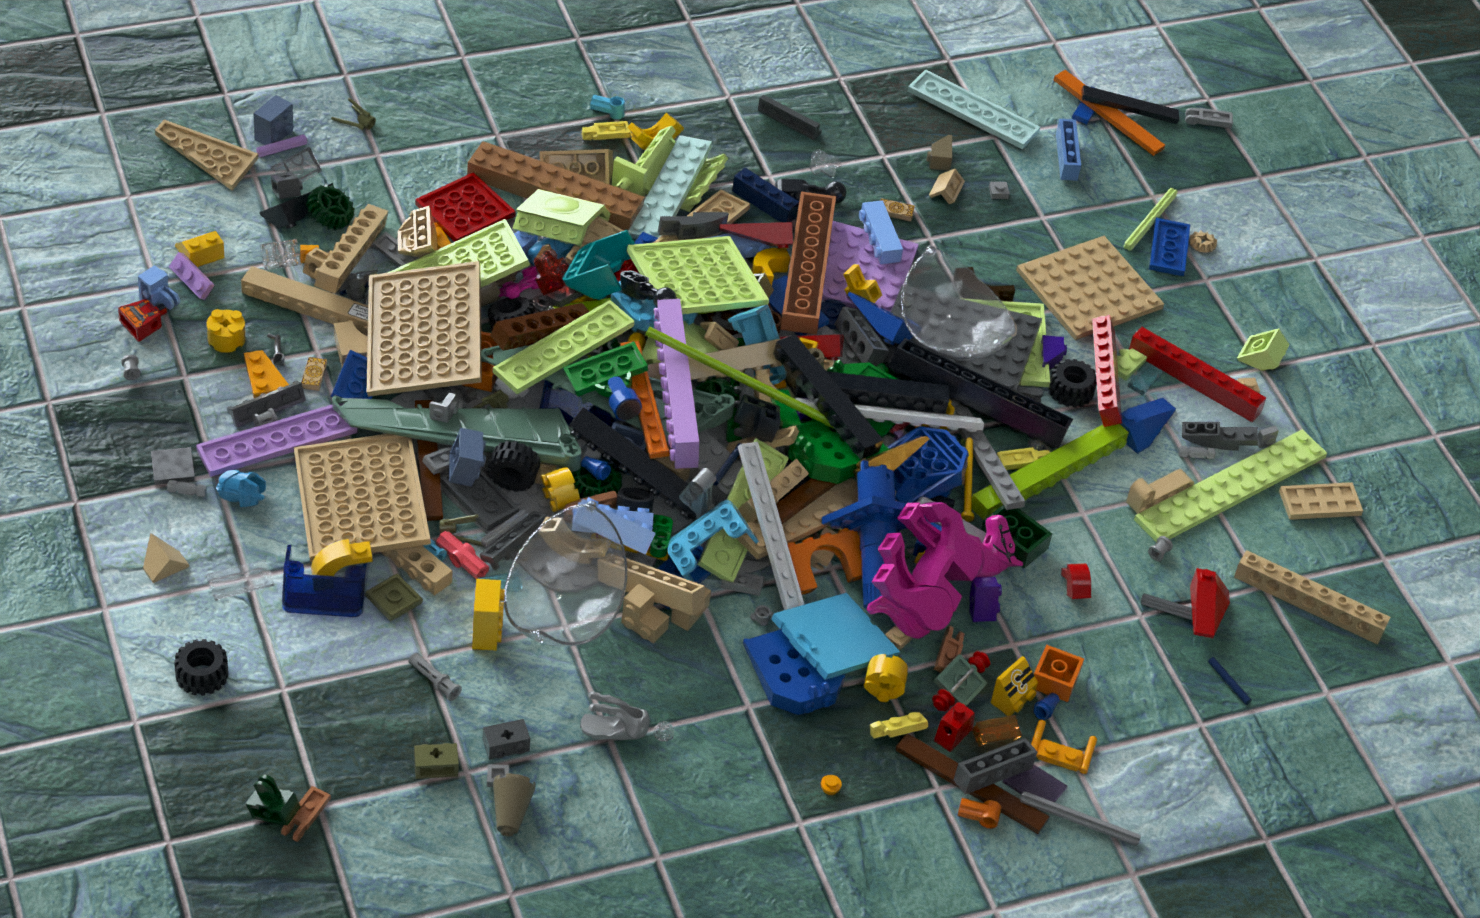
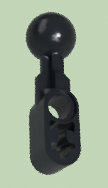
M780 179L775 183V187L797 201H800L801 192L836 196L835 204L842 202L847 194L846 187L838 181L830 182L826 187L809 185L805 180Z
M631 270L620 273V286L622 287L621 292L637 300H653L656 308L657 300L677 299L676 293L671 288L663 287L657 290L649 283V278Z

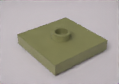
M398 573L365 592V596L390 622L422 604L423 598Z

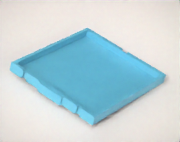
M847 593L774 613L772 621L782 629V632L788 637L789 642L814 668H817L818 673L825 680L868 667L870 659L876 655L886 654V657L892 658L893 655L898 657L900 653L886 635L870 622L871 619Z

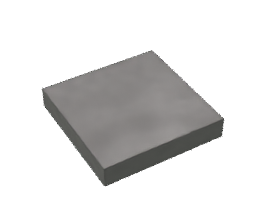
M191 447L151 451L155 485L168 484L169 480L177 481V483L195 481Z

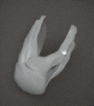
M594 691L589 692L588 697L590 699L620 706V708L611 707L607 704H590L588 708L590 711L616 716L585 714L580 721V728H582L584 734L591 736L592 739L636 740L643 738L647 734L650 725V717L647 710L630 706L625 701L610 695H601Z

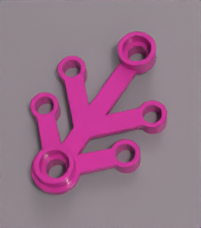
M536 267L526 268L522 270L524 278L519 283L513 281L504 283L503 287L499 289L500 294L498 296L509 297V299L517 298L520 296L519 293L530 287L538 289L542 287V283L548 281L547 275H538Z

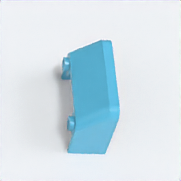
M767 304L734 315L728 319L729 323L732 322L733 329L737 330L738 333H742L745 345L780 339L771 310ZM770 364L763 366V369L770 368V373L773 376L769 378L773 385L780 383L786 378L787 371L783 365L772 368Z

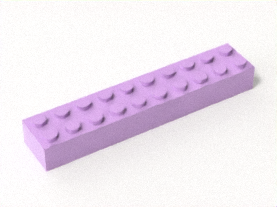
M680 299L657 300V308H654V319H657V321H654V329L686 344ZM655 340L656 346L660 347V349H657V358L661 361L659 363V374L663 375L661 377V388L665 390L662 391L663 403L667 404L664 406V414L669 419L666 420V430L671 434L668 435V446L672 448L670 449V461H674L675 469L698 468L699 436L688 356Z

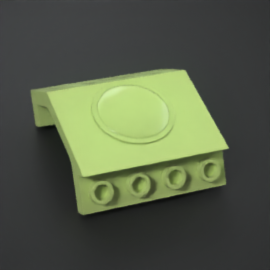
M673 126L660 130L636 162V165L648 170L647 195L676 143L672 138L676 131ZM725 154L710 159L706 158L680 207L681 209L690 212L694 205H697L702 200L701 197L709 190V185L717 179V174L724 169V164L728 160Z
M538 189L516 209L518 214L512 229L517 232L521 231L529 235L542 236L581 247L586 230L592 221L598 216L609 221L611 214L602 204Z

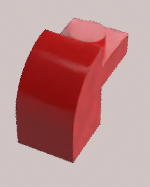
M1086 563L1067 564V568H1061V576L1067 579V596L1071 599L1091 598V575L1088 565Z

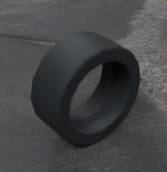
M623 488L618 491L616 508L618 509V506L630 507L629 511L647 508L649 513H652L654 495L641 488Z

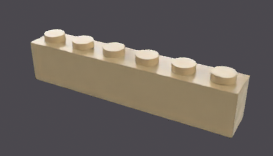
M609 553L605 558L598 560L599 582L619 588L624 592H630L637 584H641L655 593V603L666 605L671 609H677L688 615H694L705 608L704 585L613 553Z

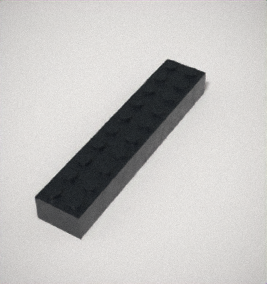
M904 338L899 344L888 366L896 374L908 376L911 381L948 385L949 399L954 398L965 407H972L982 415L993 417L998 423L1010 425L1013 430L1017 432L1022 431L1028 434V437L1031 439H1039L1050 448L1058 449L1073 421V418L907 338Z

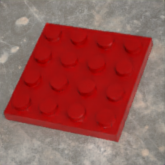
M474 172L415 199V205L419 209L430 206L434 223L436 222L454 242L504 219L508 220L516 216V211Z

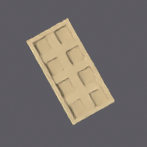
M598 216L587 228L581 247L623 230ZM574 245L565 257L564 262L570 265L581 247Z
M1353 482L1281 486L1279 490L1289 520L1362 516L1363 513Z

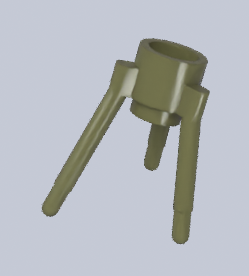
M348 98V101L353 104L352 108L360 114L357 119L359 124L331 117L334 121L358 127L361 130L364 128L370 130L376 122L375 117L370 115L369 112L365 111L351 98Z
M500 389L481 400L482 403L473 408H482L490 403L493 408L507 409L506 403L509 401V397Z
M479 515L440 519V534L444 531H449L451 534L456 533L457 524L475 522V518H478ZM455 536L461 542L483 546L479 541Z

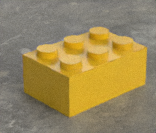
M476 579L472 649L497 651V642L501 643L504 602L500 601H504L505 589H501V580Z

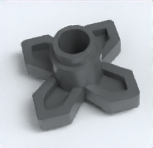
M376 270L360 275L356 273L349 274L337 292L346 289L348 298H351V300L358 301L364 299L366 293L364 285L366 282H369V275L377 274Z

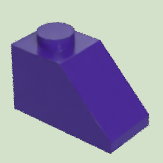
M1042 335V367L1049 364L1050 370L1062 361L1063 355L1066 356L1067 345H1064V337Z

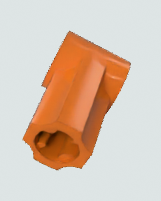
M962 798L957 816L979 821L983 827L992 829L998 826L1002 808L998 802L993 800L982 803Z

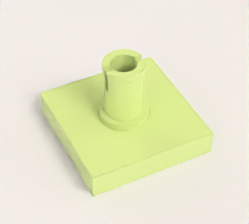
M617 156L613 162L612 186L645 197L648 170Z

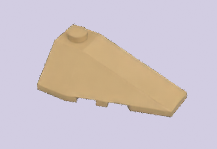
M613 150L540 151V161L610 185L613 172Z

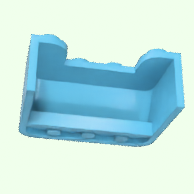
M729 500L720 502L670 539L668 554L685 579L694 582L690 573L696 568L697 560L691 551L724 528L731 538H738L747 533L756 544L759 542L733 502Z

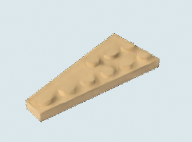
M163 120L155 129L157 137L232 191L258 160V153L167 120Z

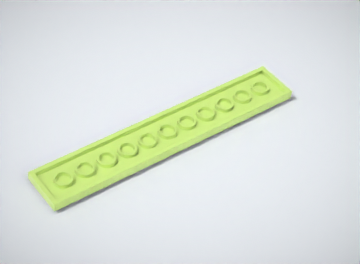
M1302 429L1135 515L1134 521L1156 543L1160 536L1172 539L1326 458L1327 452Z

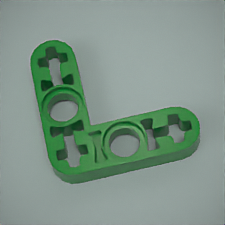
M653 515L652 531L655 532V536L650 544V554L657 558L665 557L668 552V543L673 526V520L668 516Z

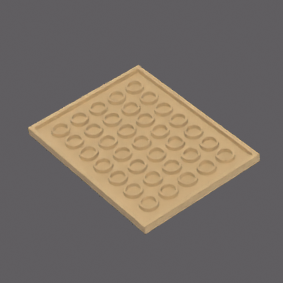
M479 261L369 275L366 391L368 397L482 382L481 266Z
M382 434L294 447L310 562L313 561L323 548L345 539H349V544L370 541L371 553L431 544L412 438Z

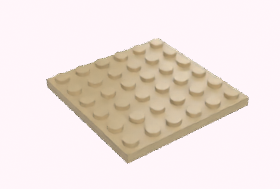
M1105 236L1017 265L1016 271L1074 340L1093 334V318L1110 315L1114 327L1161 310L1164 307L1161 299Z

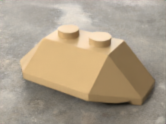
M430 206L413 210L409 214L410 217L404 221L398 230L399 254L421 258L438 250L437 232Z

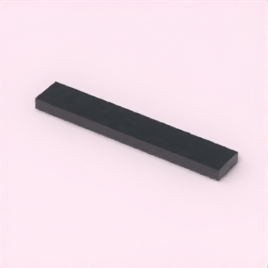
M1085 85L1082 87V100L1174 124L1179 122L1178 109Z

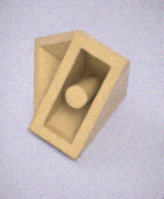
M150 533L143 570L152 583L189 567L188 562L180 551Z

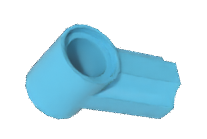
M593 95L590 109L608 113L612 119L618 120L622 119L625 115V101L622 97L618 96L610 99Z

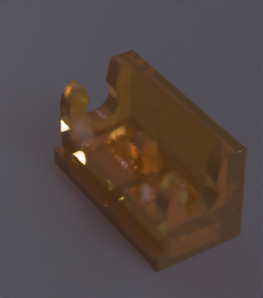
M1015 715L976 722L972 730L979 747L989 742L1010 738L1018 740L1022 736Z

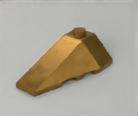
M928 436L916 438L868 459L864 458L861 461H868L869 466L887 465V469L894 471L925 444L929 438ZM861 461L856 464L857 468L853 471L856 481L857 473L861 471Z

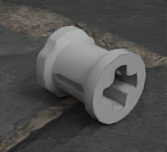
M135 355L124 356L121 360L124 367V378L127 380L139 378L138 357Z
M272 408L259 415L257 413L253 414V422L256 427L278 421L276 413Z
M1160 536L1157 539V543L1149 547L1148 554L1155 561H1161L1164 554L1173 548V544L1167 537Z

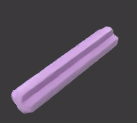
M299 135L257 147L256 151L259 157L268 156L306 145L307 138L305 135Z

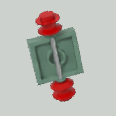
M976 651L967 662L961 654H958L933 680L940 688L937 695L932 697L933 705L937 710L946 712L950 706L957 702L967 706L985 687L987 682L979 673H983L985 668L990 666L988 655L984 652Z

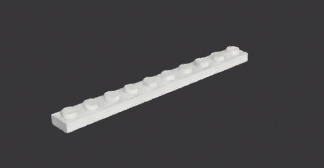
M795 398L796 400L818 410L817 406L813 403L812 400ZM854 404L865 418H873L877 422H884V420H891L895 424L910 422L914 426L928 424L932 428L947 426L951 430L965 428L969 432H977V430H983L984 422L981 418Z
M759 443L740 444L738 446L739 454L783 608L787 610L805 605Z

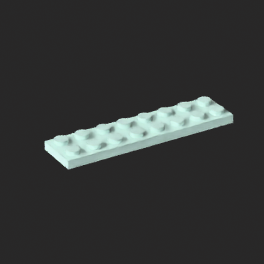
M926 69L908 86L907 91L1022 150L1040 131V126Z
M686 136L678 137L649 191L644 205L628 230L633 239H637L642 232L657 238L662 236L658 234L660 216L677 215L713 147L712 141Z

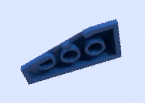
M848 293L850 299L875 330L885 337V342L891 345L895 343L900 344L904 338L910 340L920 333L921 328L893 315V313L878 307V305L857 294Z

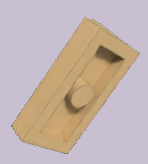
M956 169L942 173L938 176L929 196L933 198L941 194L948 204H952L955 202L965 181Z
M701 322L700 326L706 330L704 339L716 349L724 350L737 347L739 341L717 322Z

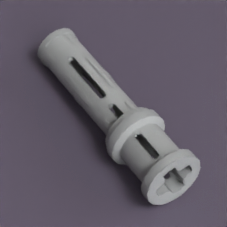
M418 653L410 656L409 664L413 665L434 683V688L437 691L443 692L449 701L455 700L460 695L462 687L459 684H454L447 674H441Z

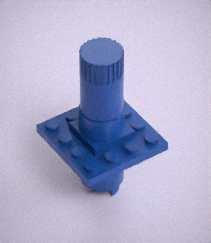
M863 460L860 462L861 471L857 473L858 502L823 516L822 524L830 526L831 529L848 528L849 530L859 532L863 607L867 609L868 604L882 596L880 590L872 583L878 570L884 564V560L878 551L879 546L888 533H900V530L908 528L897 519L907 503L896 501L894 471L887 469V465L883 464L880 466H869L868 461Z

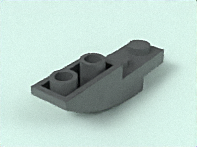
M693 212V216H660L658 234L677 235L678 240L710 236L721 232L719 231V225L727 224L729 214L728 212Z
M1182 422V438L1209 448L1239 451V446H1258V427H1220V422Z

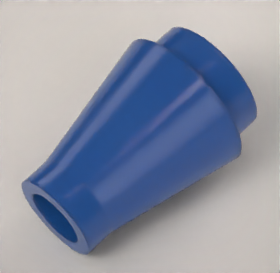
M585 456L581 462V466L598 480H604L610 474L611 467L605 461Z
M1050 693L1047 697L1035 703V716L1041 720L1049 719L1060 701L1059 696L1055 693Z

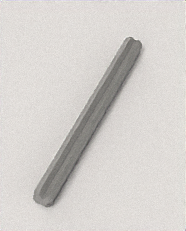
M1026 791L1021 795V803L1137 846L1139 844L1140 834Z

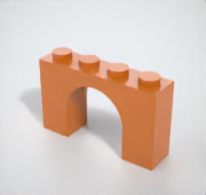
M844 528L839 530L837 534L832 535L829 532L821 535L818 539L810 537L802 540V543L799 544L795 542L787 544L802 595L812 593L817 588L810 566V559L812 553L818 550L830 551L838 557L848 583L862 579L860 538L857 531Z

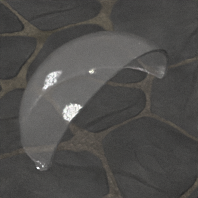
M931 245L927 246L926 251L910 268L901 293V311L910 333L930 351L954 360L969 361L982 359L1004 348L1017 335L1015 321L1004 304L966 266L942 250Z
M590 500L586 504L568 507L546 520L525 542L509 571L504 592L506 616L518 631L536 642L554 647H571L591 642L609 628L621 608L627 586V559L624 545L615 525L605 513L596 507L597 503Z

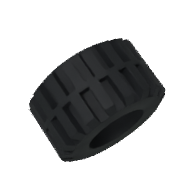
M520 296L514 299H509L508 297L496 301L488 308L487 312L491 331L497 321L535 313L533 302L526 297Z
M1066 359L1065 362L1060 361L1052 370L1050 386L1048 387L1049 394L1053 396L1052 398L1055 401L1057 400L1059 404H1064L1066 407H1083L1093 399L1097 385L1096 371L1089 364H1085L1084 361H1077V359Z
M517 441L501 442L492 453L487 473H489V478L493 479V482L501 488H505L508 491L513 490L514 492H519V490L526 491L535 482L541 464L540 457L537 456L536 451H533L530 446H525L524 443L520 444Z
M196 639L193 640V643L187 642L185 647L181 646L178 649L179 652L175 654L174 660L175 677L178 686L184 688L185 692H192V695H197L198 693L201 696H205V693L213 694L214 690L219 691L222 688L221 685H225L228 678V659L225 649H222L220 644L215 645V641L212 640L207 642V639H202V641ZM201 665L209 666V667H207V668H205V669H196V668H195V667L201 666Z

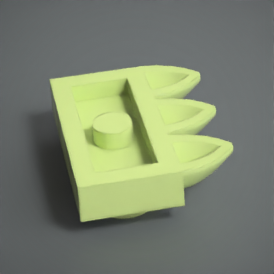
M1133 348L1130 350L1120 349L1119 353L1121 356H1117L1118 376L1125 381L1147 359V356Z

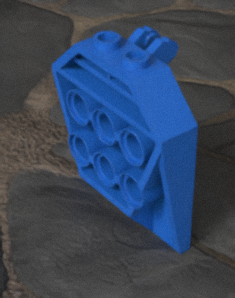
M919 426L887 446V448L892 449L919 437L928 436L929 438L925 444L894 470L895 498L898 502L917 503L920 497L931 499L962 485L968 466L969 454L967 449L958 443L955 436H952L944 429Z
M782 629L754 638L743 639L746 652L772 706L800 715L810 713L822 707H829L836 703L844 685L846 674L825 680L818 673L817 668H814L789 642L788 637L782 632Z

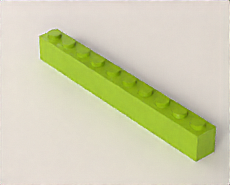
M1102 424L1010 474V477L1026 501L1029 497L1038 495L1047 487L1054 486L1056 482L1067 479L1071 474L1081 471L1089 464L1096 463L1098 459L1104 456L1107 457L1113 451L1123 448L1127 443L1126 440L1129 432L1120 424L1104 427ZM992 485L972 496V510L983 520L1003 505Z

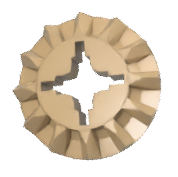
M1200 230L1199 233L1194 231L1193 235H1190L1189 243L1195 250L1207 253L1215 250L1217 239L1214 238L1213 234L1209 235L1208 231L1204 233Z

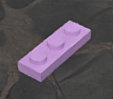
M178 252L169 265V268L200 299L205 300L215 286L184 253Z

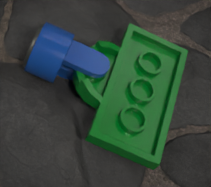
M635 342L563 367L564 374L577 397L592 391H596L604 397H610V408L615 417L623 421L634 418L641 411V401L635 391L631 389V377L649 371Z

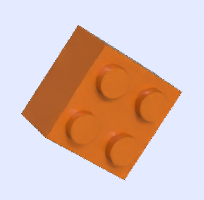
M1046 644L1034 672L1038 682L1036 691L1047 695L1055 693L1059 696L1060 700L1068 702L1080 675L1084 658Z

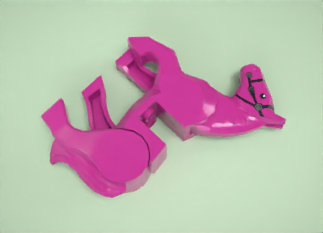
M942 502L907 503L897 519L911 530L914 536L927 549L911 575L905 561V545L902 534L888 533L878 548L884 564H882L872 580L873 585L880 590L882 596L868 604L867 611L869 614H886L901 632L916 639L924 637L930 633V630L939 631L944 629L950 623L953 612L956 611L962 595L948 580L972 581L975 577H993L1011 566H1023V562L1017 560L1014 556L1015 544L1011 537L1007 520L1001 515H992L987 518L985 523L986 536L983 543H981L979 537L966 532L961 514ZM940 522L942 526V531L938 530L930 523Z

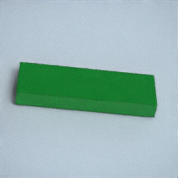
M778 390L791 397L789 390ZM770 397L772 404L780 406L781 429L796 426L800 430L801 422L797 411Z

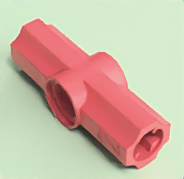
M444 531L436 540V545L447 551L454 566L457 568L463 567L475 579L485 577L489 571V566L476 555L474 548L469 543L463 544L449 531Z

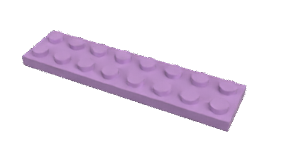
M332 405L197 444L196 450L208 474L212 477L229 470H235L294 452V447L325 443L357 433V428L350 427L333 409Z

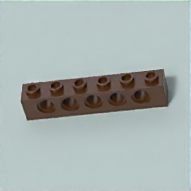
M583 303L497 321L490 336L503 351L529 346L590 311Z

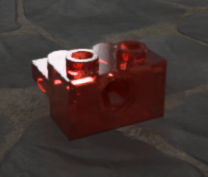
M546 244L541 248L533 261L539 272L535 281L543 295L564 287L565 283L562 278L570 266L564 257L557 259L555 250L551 248L550 244Z

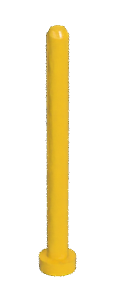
M968 437L965 442V448L969 456L964 482V512L961 513V517L963 520L971 522L974 520V513L972 512L973 439Z

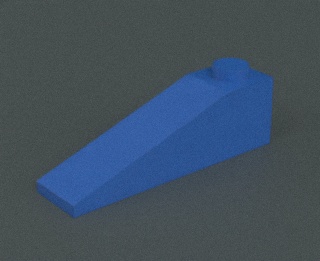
M1160 398L1123 411L1121 413L1122 424L1120 425L1129 432L1126 445L1137 454L1150 447L1163 426L1172 417L1176 408L1164 398Z

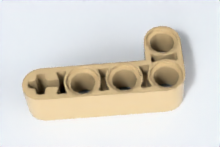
M1178 469L1150 484L1143 478H1139L1131 485L1126 503L1139 514L1193 486L1194 481L1182 469Z

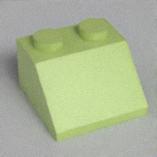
M1280 329L1249 336L1237 359L1261 371L1273 370L1280 365V361L1286 354L1289 343Z

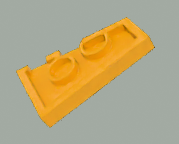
M263 350L244 353V360L254 398L259 397L260 394L275 391L278 387L289 385Z

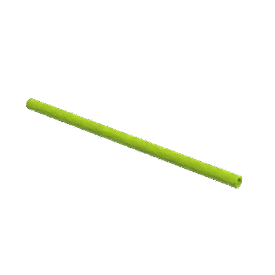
M649 326L645 335L834 429L827 418L818 410Z

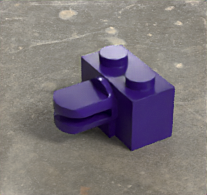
M975 577L971 581L969 614L973 622L997 620V613H1000L998 599L1002 595V586L998 584L996 577Z

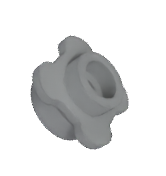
M760 605L756 607L755 613H751L750 618L756 620L760 625L766 626L774 613L769 607Z

